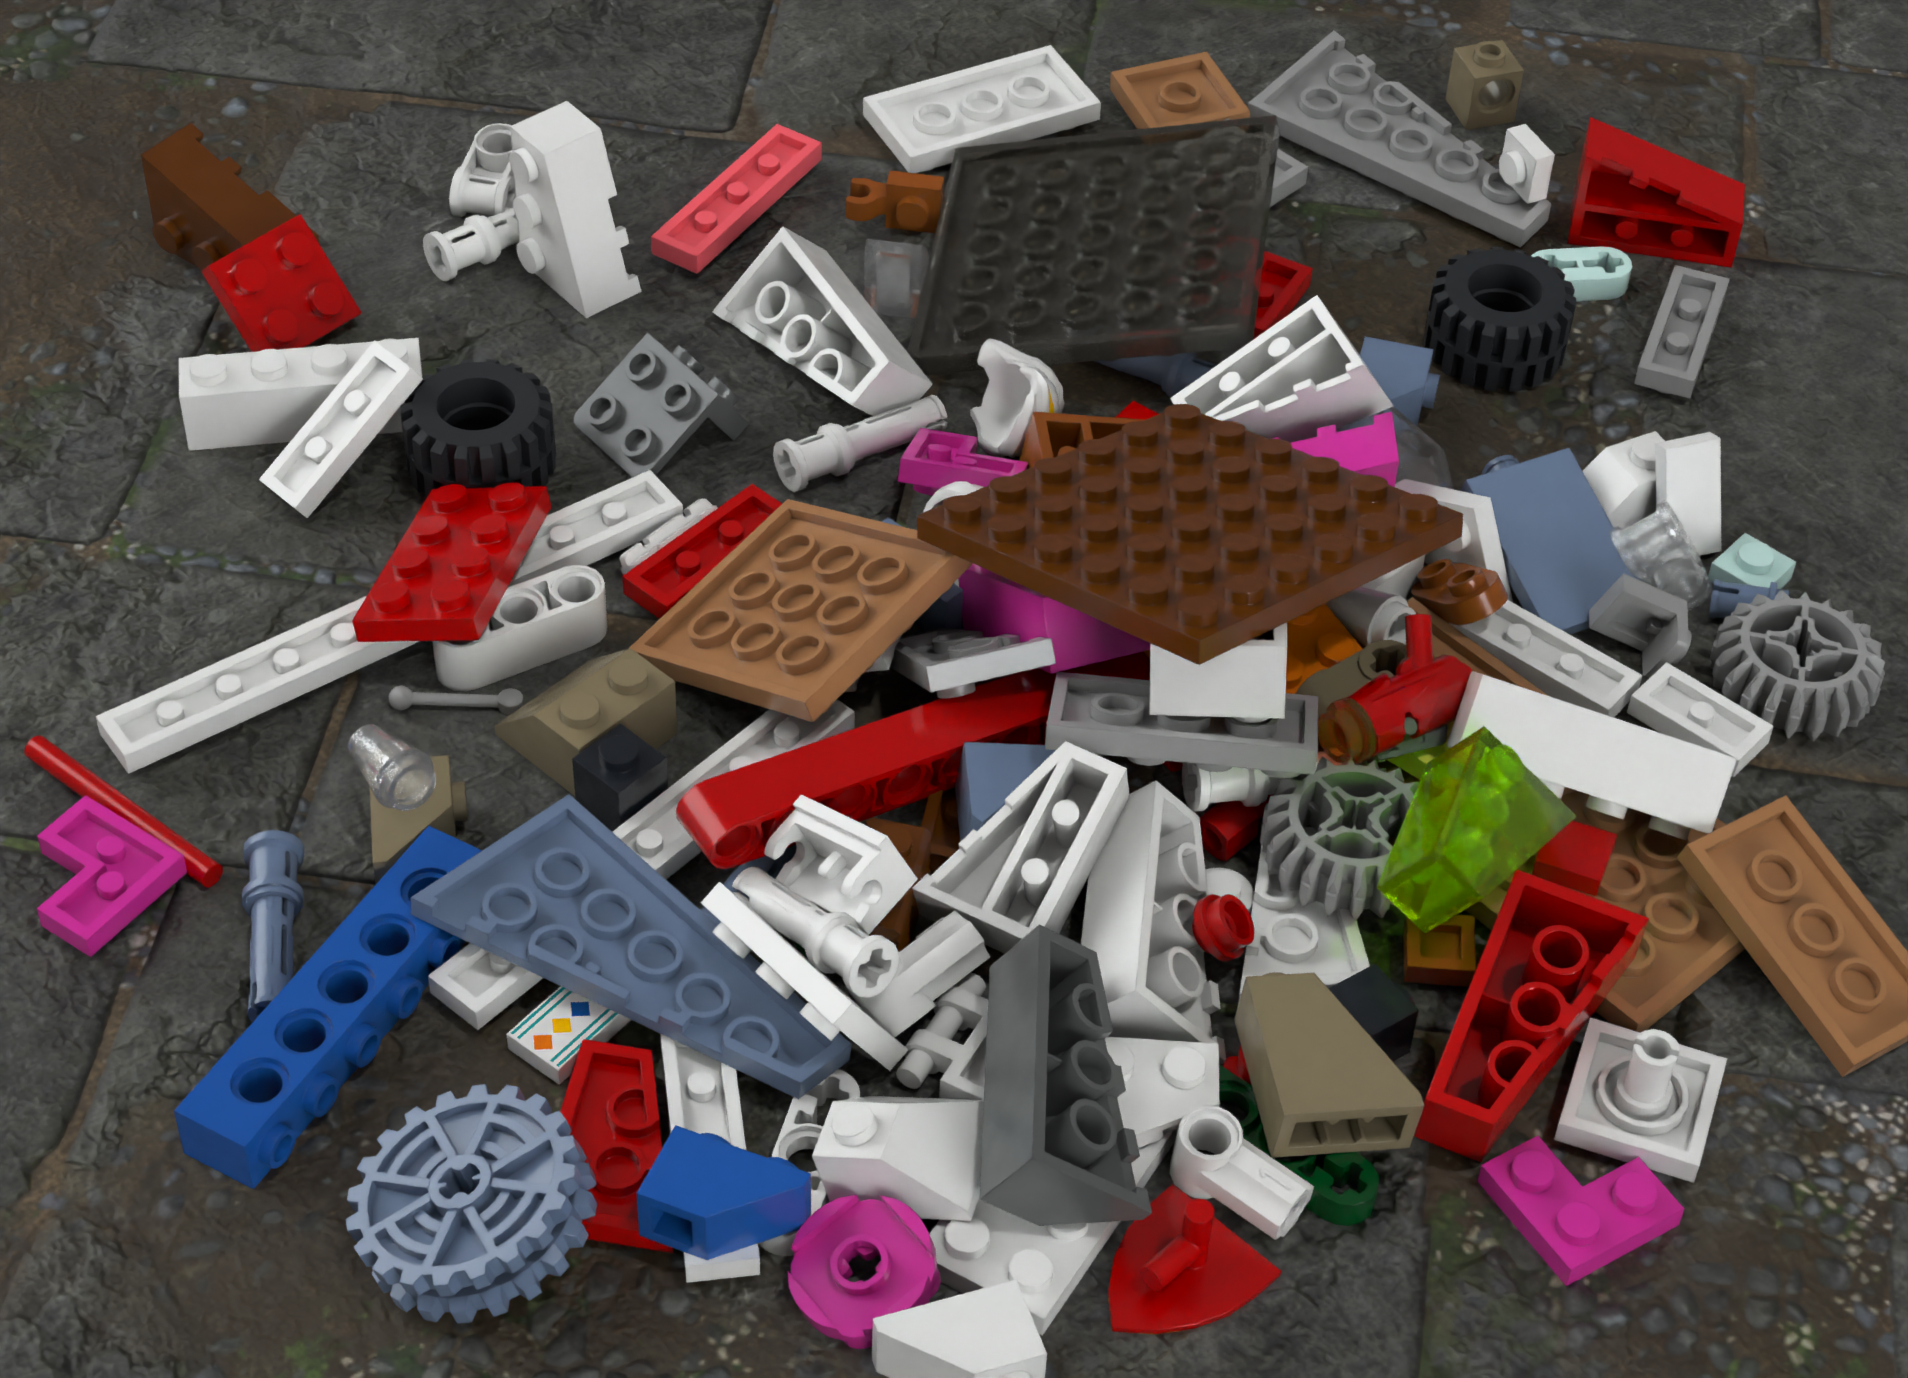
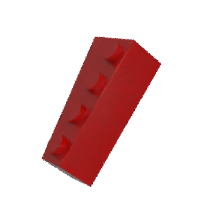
M1516 869L1425 1097L1424 1108L1414 1137L1482 1162L1634 960L1650 918Z

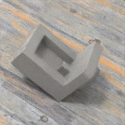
M1623 573L1589 610L1590 629L1642 651L1643 676L1648 678L1654 675L1666 662L1669 664L1680 662L1689 649L1692 635L1688 629L1687 601Z

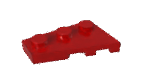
M583 1039L560 1112L572 1129L570 1135L574 1136L587 1156L584 1162L589 1163L597 1183L596 1186L588 1190L597 1202L596 1215L581 1222L589 1234L587 1239L673 1253L672 1247L639 1235L636 1193L662 1149L652 1050Z

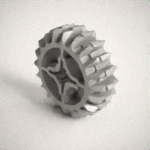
M1782 590L1777 593L1774 600L1757 594L1750 604L1738 603L1735 610L1730 616H1725L1723 624H1720L1710 654V659L1712 660L1710 668L1713 669L1712 675L1714 677L1713 686L1722 690L1724 697L1774 727L1784 730L1787 739L1795 732H1804L1812 741H1815L1823 731L1838 737L1846 726L1857 727L1859 721L1865 717V714L1869 713L1871 706L1876 704L1885 675L1883 670L1885 661L1881 659L1882 643L1871 639V625L1854 623L1853 610L1839 612L1833 609L1831 598L1821 604L1811 601L1806 591L1799 599L1790 598Z
M1348 754L1341 765H1334L1322 756L1317 765L1315 775L1299 774L1293 777V779H1281L1279 786L1275 789L1274 796H1270L1269 803L1265 806L1260 843L1263 845L1262 852L1266 853L1265 861L1268 865V873L1279 875L1278 879L1281 883L1282 892L1299 890L1302 907L1315 901L1324 904L1327 917L1337 908L1349 910L1355 921L1363 912V909H1370L1381 919L1387 910L1390 909V904L1406 910L1414 895H1424L1425 889L1430 885L1431 877L1434 876L1435 870H1438L1440 866L1444 831L1442 829L1443 821L1437 819L1436 801L1424 798L1421 782L1404 784L1401 767L1386 773L1379 770L1375 759L1368 766L1355 765ZM1309 824L1317 831L1316 834L1310 837L1304 830ZM1394 837L1400 847L1395 849L1388 842V839Z

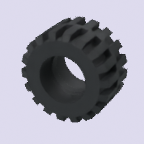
M1490 247V250L1476 248L1467 250L1466 256L1456 254L1449 258L1448 265H1441L1437 270L1436 278L1433 280L1425 326L1424 345L1428 349H1434L1432 362L1442 364L1441 371L1449 377L1457 376L1461 378L1460 382L1471 387L1476 384L1483 386L1484 390L1496 391L1497 388H1505L1508 392L1521 391V386L1525 385L1533 388L1541 385L1543 378L1551 379L1557 373L1558 366L1563 364L1576 308V298L1573 297L1575 289L1571 282L1564 280L1565 274L1558 267L1548 266L1549 261L1542 257H1532L1526 255V251L1518 249L1509 251L1504 250L1503 247Z
M473 359L461 360V364L455 366L446 364L436 368L437 373L434 375H423V380L405 400V404L401 405L400 414L408 476H411L412 485L418 492L426 493V498L432 489H438L450 484H460L466 488H494L504 483H520L524 487L546 486L549 482L548 475L554 474L556 467V444L551 396L547 387L540 385V378L532 372L523 373L521 366L513 363L501 365L499 360L486 359L485 362H473Z

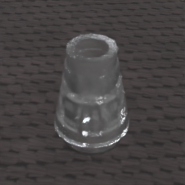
M372 724L359 728L350 738L348 751L381 805L387 808L409 811L424 804L432 795L436 785V775L433 762L425 752L382 730L379 726Z

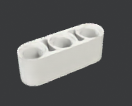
M572 565L508 587L479 640L432 641L436 674L439 682L446 688L454 691H471L599 643L605 637L608 627L605 582L602 575L597 570L588 566Z

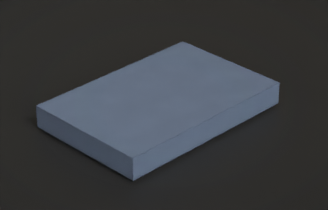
M1570 448L1467 479L1461 487L1460 491L1491 498L1508 581L1523 609L1564 632L1573 634L1588 629L1589 610L1623 573L1643 582Z

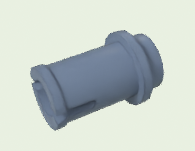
M1714 579L1708 618L1715 619L1717 617L1725 619V616L1731 615L1738 603L1750 604L1757 594L1774 600L1780 590L1784 591L1788 596L1789 590L1777 589L1776 582H1771L1770 588L1721 582L1718 579Z

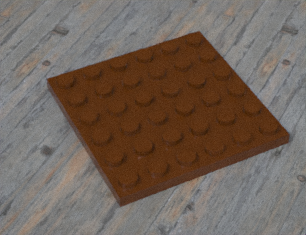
M1189 404L1168 406L1161 414L1144 421L1127 423L1118 432L1101 439L1084 441L1075 450L1055 458L1041 459L1034 464V467L1012 476L995 478L986 487L967 495L949 497L944 500L943 505L917 515L918 539L1198 665L1462 537L1463 513L1438 504L1434 497L1408 493L1388 485L1387 480L1382 477L1362 475L1339 466V462L1335 459L1309 455L1292 448V445L1285 440L1262 437L1247 431L1245 426L1238 422L1215 419L1202 414L1198 407Z

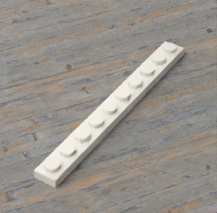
M648 470L546 516L508 587L572 565L587 566L638 543L678 513L683 514V504L651 470ZM365 596L97 715L96 720L99 733L129 774L420 641L358 642L352 620L367 597Z

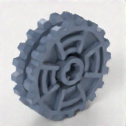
M486 1084L473 1085L467 1097L456 1099L453 1093L449 1091L437 1096L436 1107L425 1112L416 1106L404 1114L406 1125L399 1131L386 1129L377 1138L382 1149L377 1156L363 1157L357 1167L358 1172L363 1178V1183L349 1188L347 1202L356 1213L346 1218L347 1231L353 1240L358 1241L354 1249L366 1267H372V1276L383 1293L391 1291L390 1297L393 1302L405 1312H408L417 1305V1310L422 1318L432 1322H437L445 1312H451L457 1324L472 1322L477 1310L485 1308L490 1310L493 1317L508 1312L510 1299L521 1295L530 1301L542 1293L539 1281L547 1274L560 1277L570 1266L564 1255L569 1248L583 1247L589 1236L581 1222L596 1215L597 1202L592 1193L588 1191L597 1185L595 1174L589 1163L584 1162L587 1156L574 1136L570 1135L572 1129L560 1111L552 1113V1108L547 1099L537 1093L525 1101L520 1088L506 1085L498 1095L491 1094Z

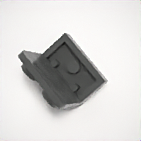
M648 332L574 415V424L631 477H635L648 470H651L656 475L706 418L711 420L733 441L750 423L733 408L740 398L714 375L705 383L698 377L704 367L687 351L678 345L670 352Z

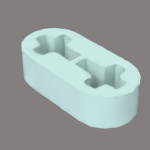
M1602 246L1540 250L1531 255L1532 257H1542L1549 261L1548 266L1558 267L1565 274L1564 280L1571 282L1575 289L1573 297L1576 298V302L1616 299L1624 295L1628 288L1632 261L1621 250Z

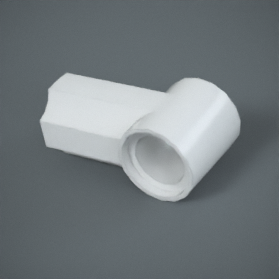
M954 910L945 918L942 917L919 934L913 942L899 952V966L896 975L882 992L868 998L859 997L849 989L847 991L862 1008V1011L896 1037L936 1006L933 1002L936 998L989 959L990 955L985 948L984 939L973 924Z
M1204 1105L1193 1108L1183 1116L1178 1127L1170 1161V1175L1174 1184L1185 1194L1193 1198L1217 1199L1274 1240L1280 1236L1284 1237L1297 1222L1300 1214L1309 1202L1314 1186L1245 1140L1239 1121L1229 1111L1218 1106ZM1197 1150H1207L1215 1155L1203 1154Z

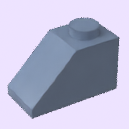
M1365 336L1360 357L1394 406L1342 427V431L1374 424V415L1392 412L1396 438L1417 430L1422 407L1433 409L1437 395L1440 375L1429 373L1434 349Z

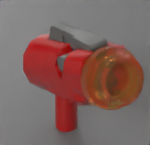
M1414 614L1405 616L1407 658L1398 664L1395 676L1389 678L1386 673L1380 674L1349 697H1344L1330 703L1326 712L1319 716L1318 738L1322 748L1331 759L1339 763H1344L1351 759L1356 764L1365 760L1367 763H1371L1374 759L1377 762L1443 745L1446 742L1447 725L1455 721L1472 669L1455 656L1441 655L1433 659L1431 615Z

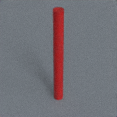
M37 735L29 740L24 753L31 761L79 796L84 797L86 795L183 854L187 869L186 874L204 887H212L219 881L223 873V867L218 862L42 735Z

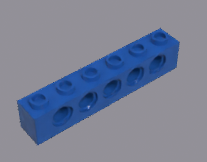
M428 826L174 1110L184 1154L251 1189H254L271 1168L276 1169L284 1164L293 1151L296 1139L315 1117H322L331 1109L342 1085L358 1067H365L372 1061L380 1047L381 1040L400 1018L405 1019L413 1013L421 999L422 992L429 985L428 975L462 949V945L466 942L465 940L411 915V897L482 850L431 826Z

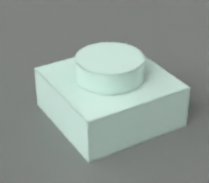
M1744 533L1712 562L1707 580L1711 583L1714 582V579H1718L1721 582L1770 588L1771 582H1776L1777 589H1781L1791 580L1796 561Z

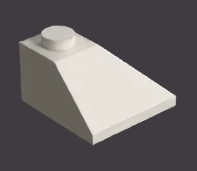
M868 1096L833 1101L812 1154L829 1201L857 1195L860 1201L869 1199L883 1201L881 1196H886L903 1202L921 1219L971 1221L980 1196L984 1100Z

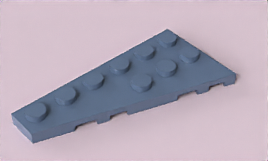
M570 794L411 897V915L797 1099L829 1077L850 1059L852 1044L838 1033L831 1041L799 1013L806 1005L804 1001L795 993H792L788 999H785L755 972L760 967V962L750 954L742 959L712 932L717 927V924Z

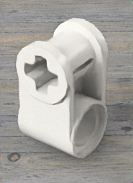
M502 123L491 124L483 127L476 133L461 167H458L452 179L449 205L453 216L463 217L467 212L494 216L513 208V200L516 198L515 179L509 162V155L512 152L510 130L512 125Z

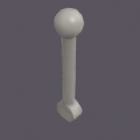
M400 685L391 689L388 696L390 705L400 711L409 708L411 705L498 708L501 713L511 715L523 706V694L519 690L512 688L502 690L499 695L412 692L408 687Z

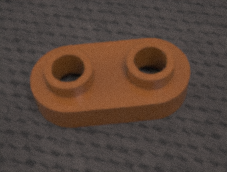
M1441 559L1424 567L1417 575L1419 581L1411 589L1414 599L1447 623L1454 625H1466L1482 620L1499 610L1508 599V594L1497 572L1466 563H1452L1450 559Z

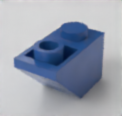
M677 1125L673 1128L636 1193L640 1236L705 1260L799 1230L803 1223L811 1216V1173L798 1169L793 1163L783 1158H766L735 1147L718 1135L712 1133L699 1134Z

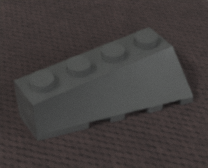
M1040 924L990 966L979 1200L1038 1226L1143 1220L1152 1213L1148 1191L1145 1188L1136 1187L1131 1163L1139 1158L1140 1154L1135 1131L1124 1128L1117 1097L1124 1093L1126 1088L1121 1066L1115 1065L1112 1057L1108 1054L1105 1038L1113 1032L1097 952Z

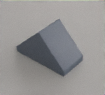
M964 742L955 781L960 842L973 829L978 831L1005 805V798L1056 750L1045 749V745Z

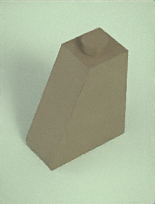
M1272 972L1262 976L1246 977L1234 1022L1271 1157L1410 1148L1424 1108L1421 1093L1314 972L1297 974Z

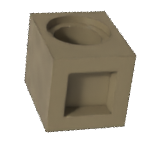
M1503 40L1483 41L1475 45L1454 48L1445 100L1465 130L1514 122L1524 70Z

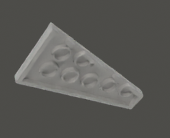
M1334 30L1248 102L1250 122L1267 129L1275 135L1282 136L1308 148L1320 156H1325L1351 168L1363 176L1370 177L1394 188L1408 197L1415 198L1437 208L1455 219L1465 221L1493 234L1500 240L1521 247L1548 221L1551 203L1547 199L1527 204L1511 185H1508L1499 174V169H1495L1483 159V148L1472 140L1464 143L1450 133L1452 124L1400 82H1386L1375 73L1376 63L1365 54L1357 57L1344 48L1345 39Z

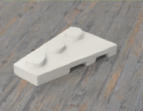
M719 882L703 899L701 903L721 921L712 932L742 959L753 950L764 961L755 972L785 999H788L795 990L804 997L808 1003L799 1013L829 1040L832 1041L840 1031L843 1032L889 1071L908 1052V1049L862 1011V1008L816 967L814 968L805 956L722 883Z

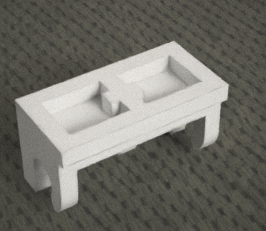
M801 794L793 803L795 810L771 835L765 847L764 854L776 860L784 854L789 844L796 842L797 849L794 857L784 864L776 880L826 913L846 912L856 919L862 932L869 935L918 879L887 835Z

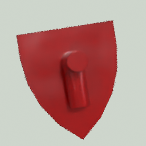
M1172 1184L1150 1203L1152 1213L1143 1220H1135L1128 1227L1114 1256L1108 1289L1112 1332L1162 1334L1201 1327L1228 1317L1249 1303L1281 1275V1270L1214 1217V1207L1209 1201L1200 1198L1191 1199L1177 1186Z

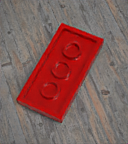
M504 483L494 488H466L460 484H450L438 489H432L352 620L358 642L479 640L551 509L547 486L524 487L520 483Z

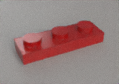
M751 484L622 576L623 594L660 619L783 503L754 484Z

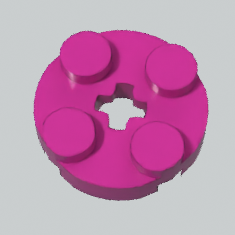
M857 1195L835 1199L819 1208L803 1223L796 1233L791 1247L794 1257L791 1263V1274L788 1272V1285L797 1306L806 1320L820 1333L830 1338L843 1340L851 1348L865 1349L872 1346L873 1318L929 1303L930 1298L936 1294L941 1283L940 1272L937 1267L936 1249L927 1228L920 1217L909 1206L895 1198L881 1196L883 1201L874 1199L860 1201ZM858 1255L866 1261L872 1260L877 1255L881 1258V1261L875 1268L877 1273L867 1281H848L853 1274L848 1264L852 1258Z

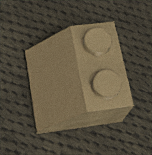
M631 648L594 658L496 724L495 734L575 796L572 758L619 724L625 726L654 749H657L677 734L675 681Z

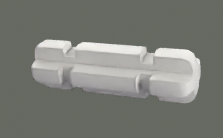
M698 499L683 510L686 515L685 517L682 513H678L642 539L644 546L641 543H636L620 556L622 565L620 570L624 575L718 507L712 505L707 499Z

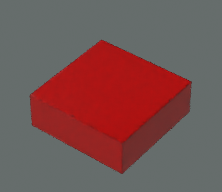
M1553 814L1535 859L1532 875L1597 896L1614 850L1617 834Z

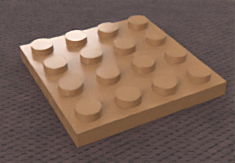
M787 499L629 648L675 681L814 722L821 714L829 710L833 702L864 672L869 670L874 662L903 633L908 631L914 622L942 594L947 592L953 583L973 563L918 539L917 530Z

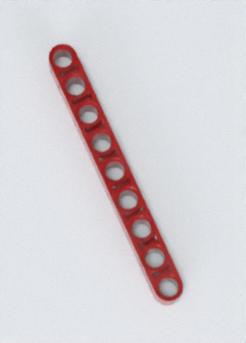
M1138 652L1060 672L1150 680V659L1144 652ZM1039 668L1014 673L976 687V691L970 694L953 698H942L704 780L694 785L681 798L676 808V818L716 868L728 869L766 856L764 851L769 838L795 810L793 803L801 794L853 820L861 822L927 798L938 791L943 790L944 792L955 788L964 742L1045 745L1047 720L1056 673L1051 674ZM792 842L787 848L796 845V842Z

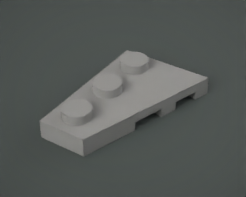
M941 627L901 636L900 641L895 646L890 668L929 692L936 691L938 698H953L976 691L975 682L1056 664L1052 638L1037 637L1020 643L1019 635L1003 634L996 637L983 638L982 631Z

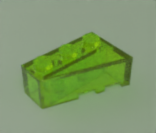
M1483 726L1427 763L1376 888L1421 931L1427 933L1485 898L1576 818L1577 815L1522 763L1518 754L1511 747L1502 744Z

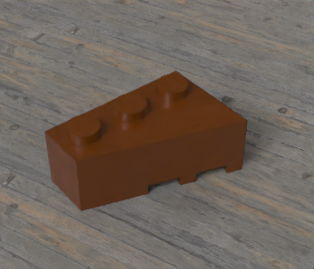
M189 123L142 153L141 159L153 219L152 232L157 244L166 252L174 253L202 271L213 262L285 223L296 215L268 190L258 195L237 176L241 173L242 167L230 156L222 161L216 158L200 143L203 140L204 133L195 125ZM310 228V230L312 231L313 235L315 236V238L317 239L318 243L320 244V242H319V235H318L315 231H313V230Z

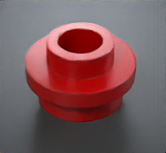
M1211 894L1200 899L1194 907L1193 934L1198 945L1206 953L1212 954L1220 961L1229 962L1240 957L1245 950V946L1252 943L1255 933L1254 924L1249 911L1237 897L1230 894L1222 897Z

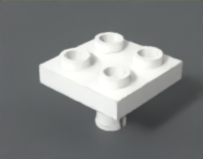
M1590 1018L1554 1140L1624 1162H1630L1639 1157L1650 1170L1694 1183L1704 1151L1727 1058L1680 1045L1673 1036L1662 1030L1650 1029L1640 1033Z

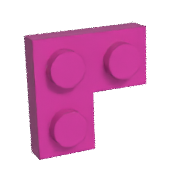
M920 428L900 459L898 482L913 484L915 491L926 495H934L941 487L955 481H967L970 484L986 487L995 478L1012 476L1027 470L1028 462L976 454L978 437Z
M85 795L37 835L41 853L76 874L37 908L40 924L62 940L92 957L187 873L184 855Z
M1539 1136L1482 1164L1477 1180L1565 1286L1677 1227L1680 1224L1685 1209L1639 1157L1582 1186Z

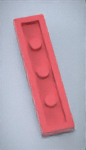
M776 124L651 236L652 254L698 274L822 160V142Z

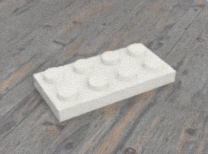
M1051 45L863 98V116L908 173L929 171L935 167L970 157H977L983 153L1014 144L1025 143L1059 131L1073 129L1076 126L1100 120L1101 102Z
M1178 1129L1167 1132L1159 1141L1138 1148L1140 1157L1131 1163L1136 1187L1144 1188L1174 1144ZM978 1199L971 1221L940 1219L929 1235L936 1249L937 1267L942 1283L964 1294L1016 1279L1038 1333L1043 1336L1120 1221L1038 1226Z

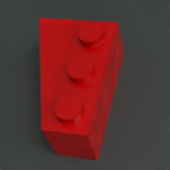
M1590 117L1571 204L1567 244L1587 247H1612L1627 253L1732 268L1743 226L1745 184Z

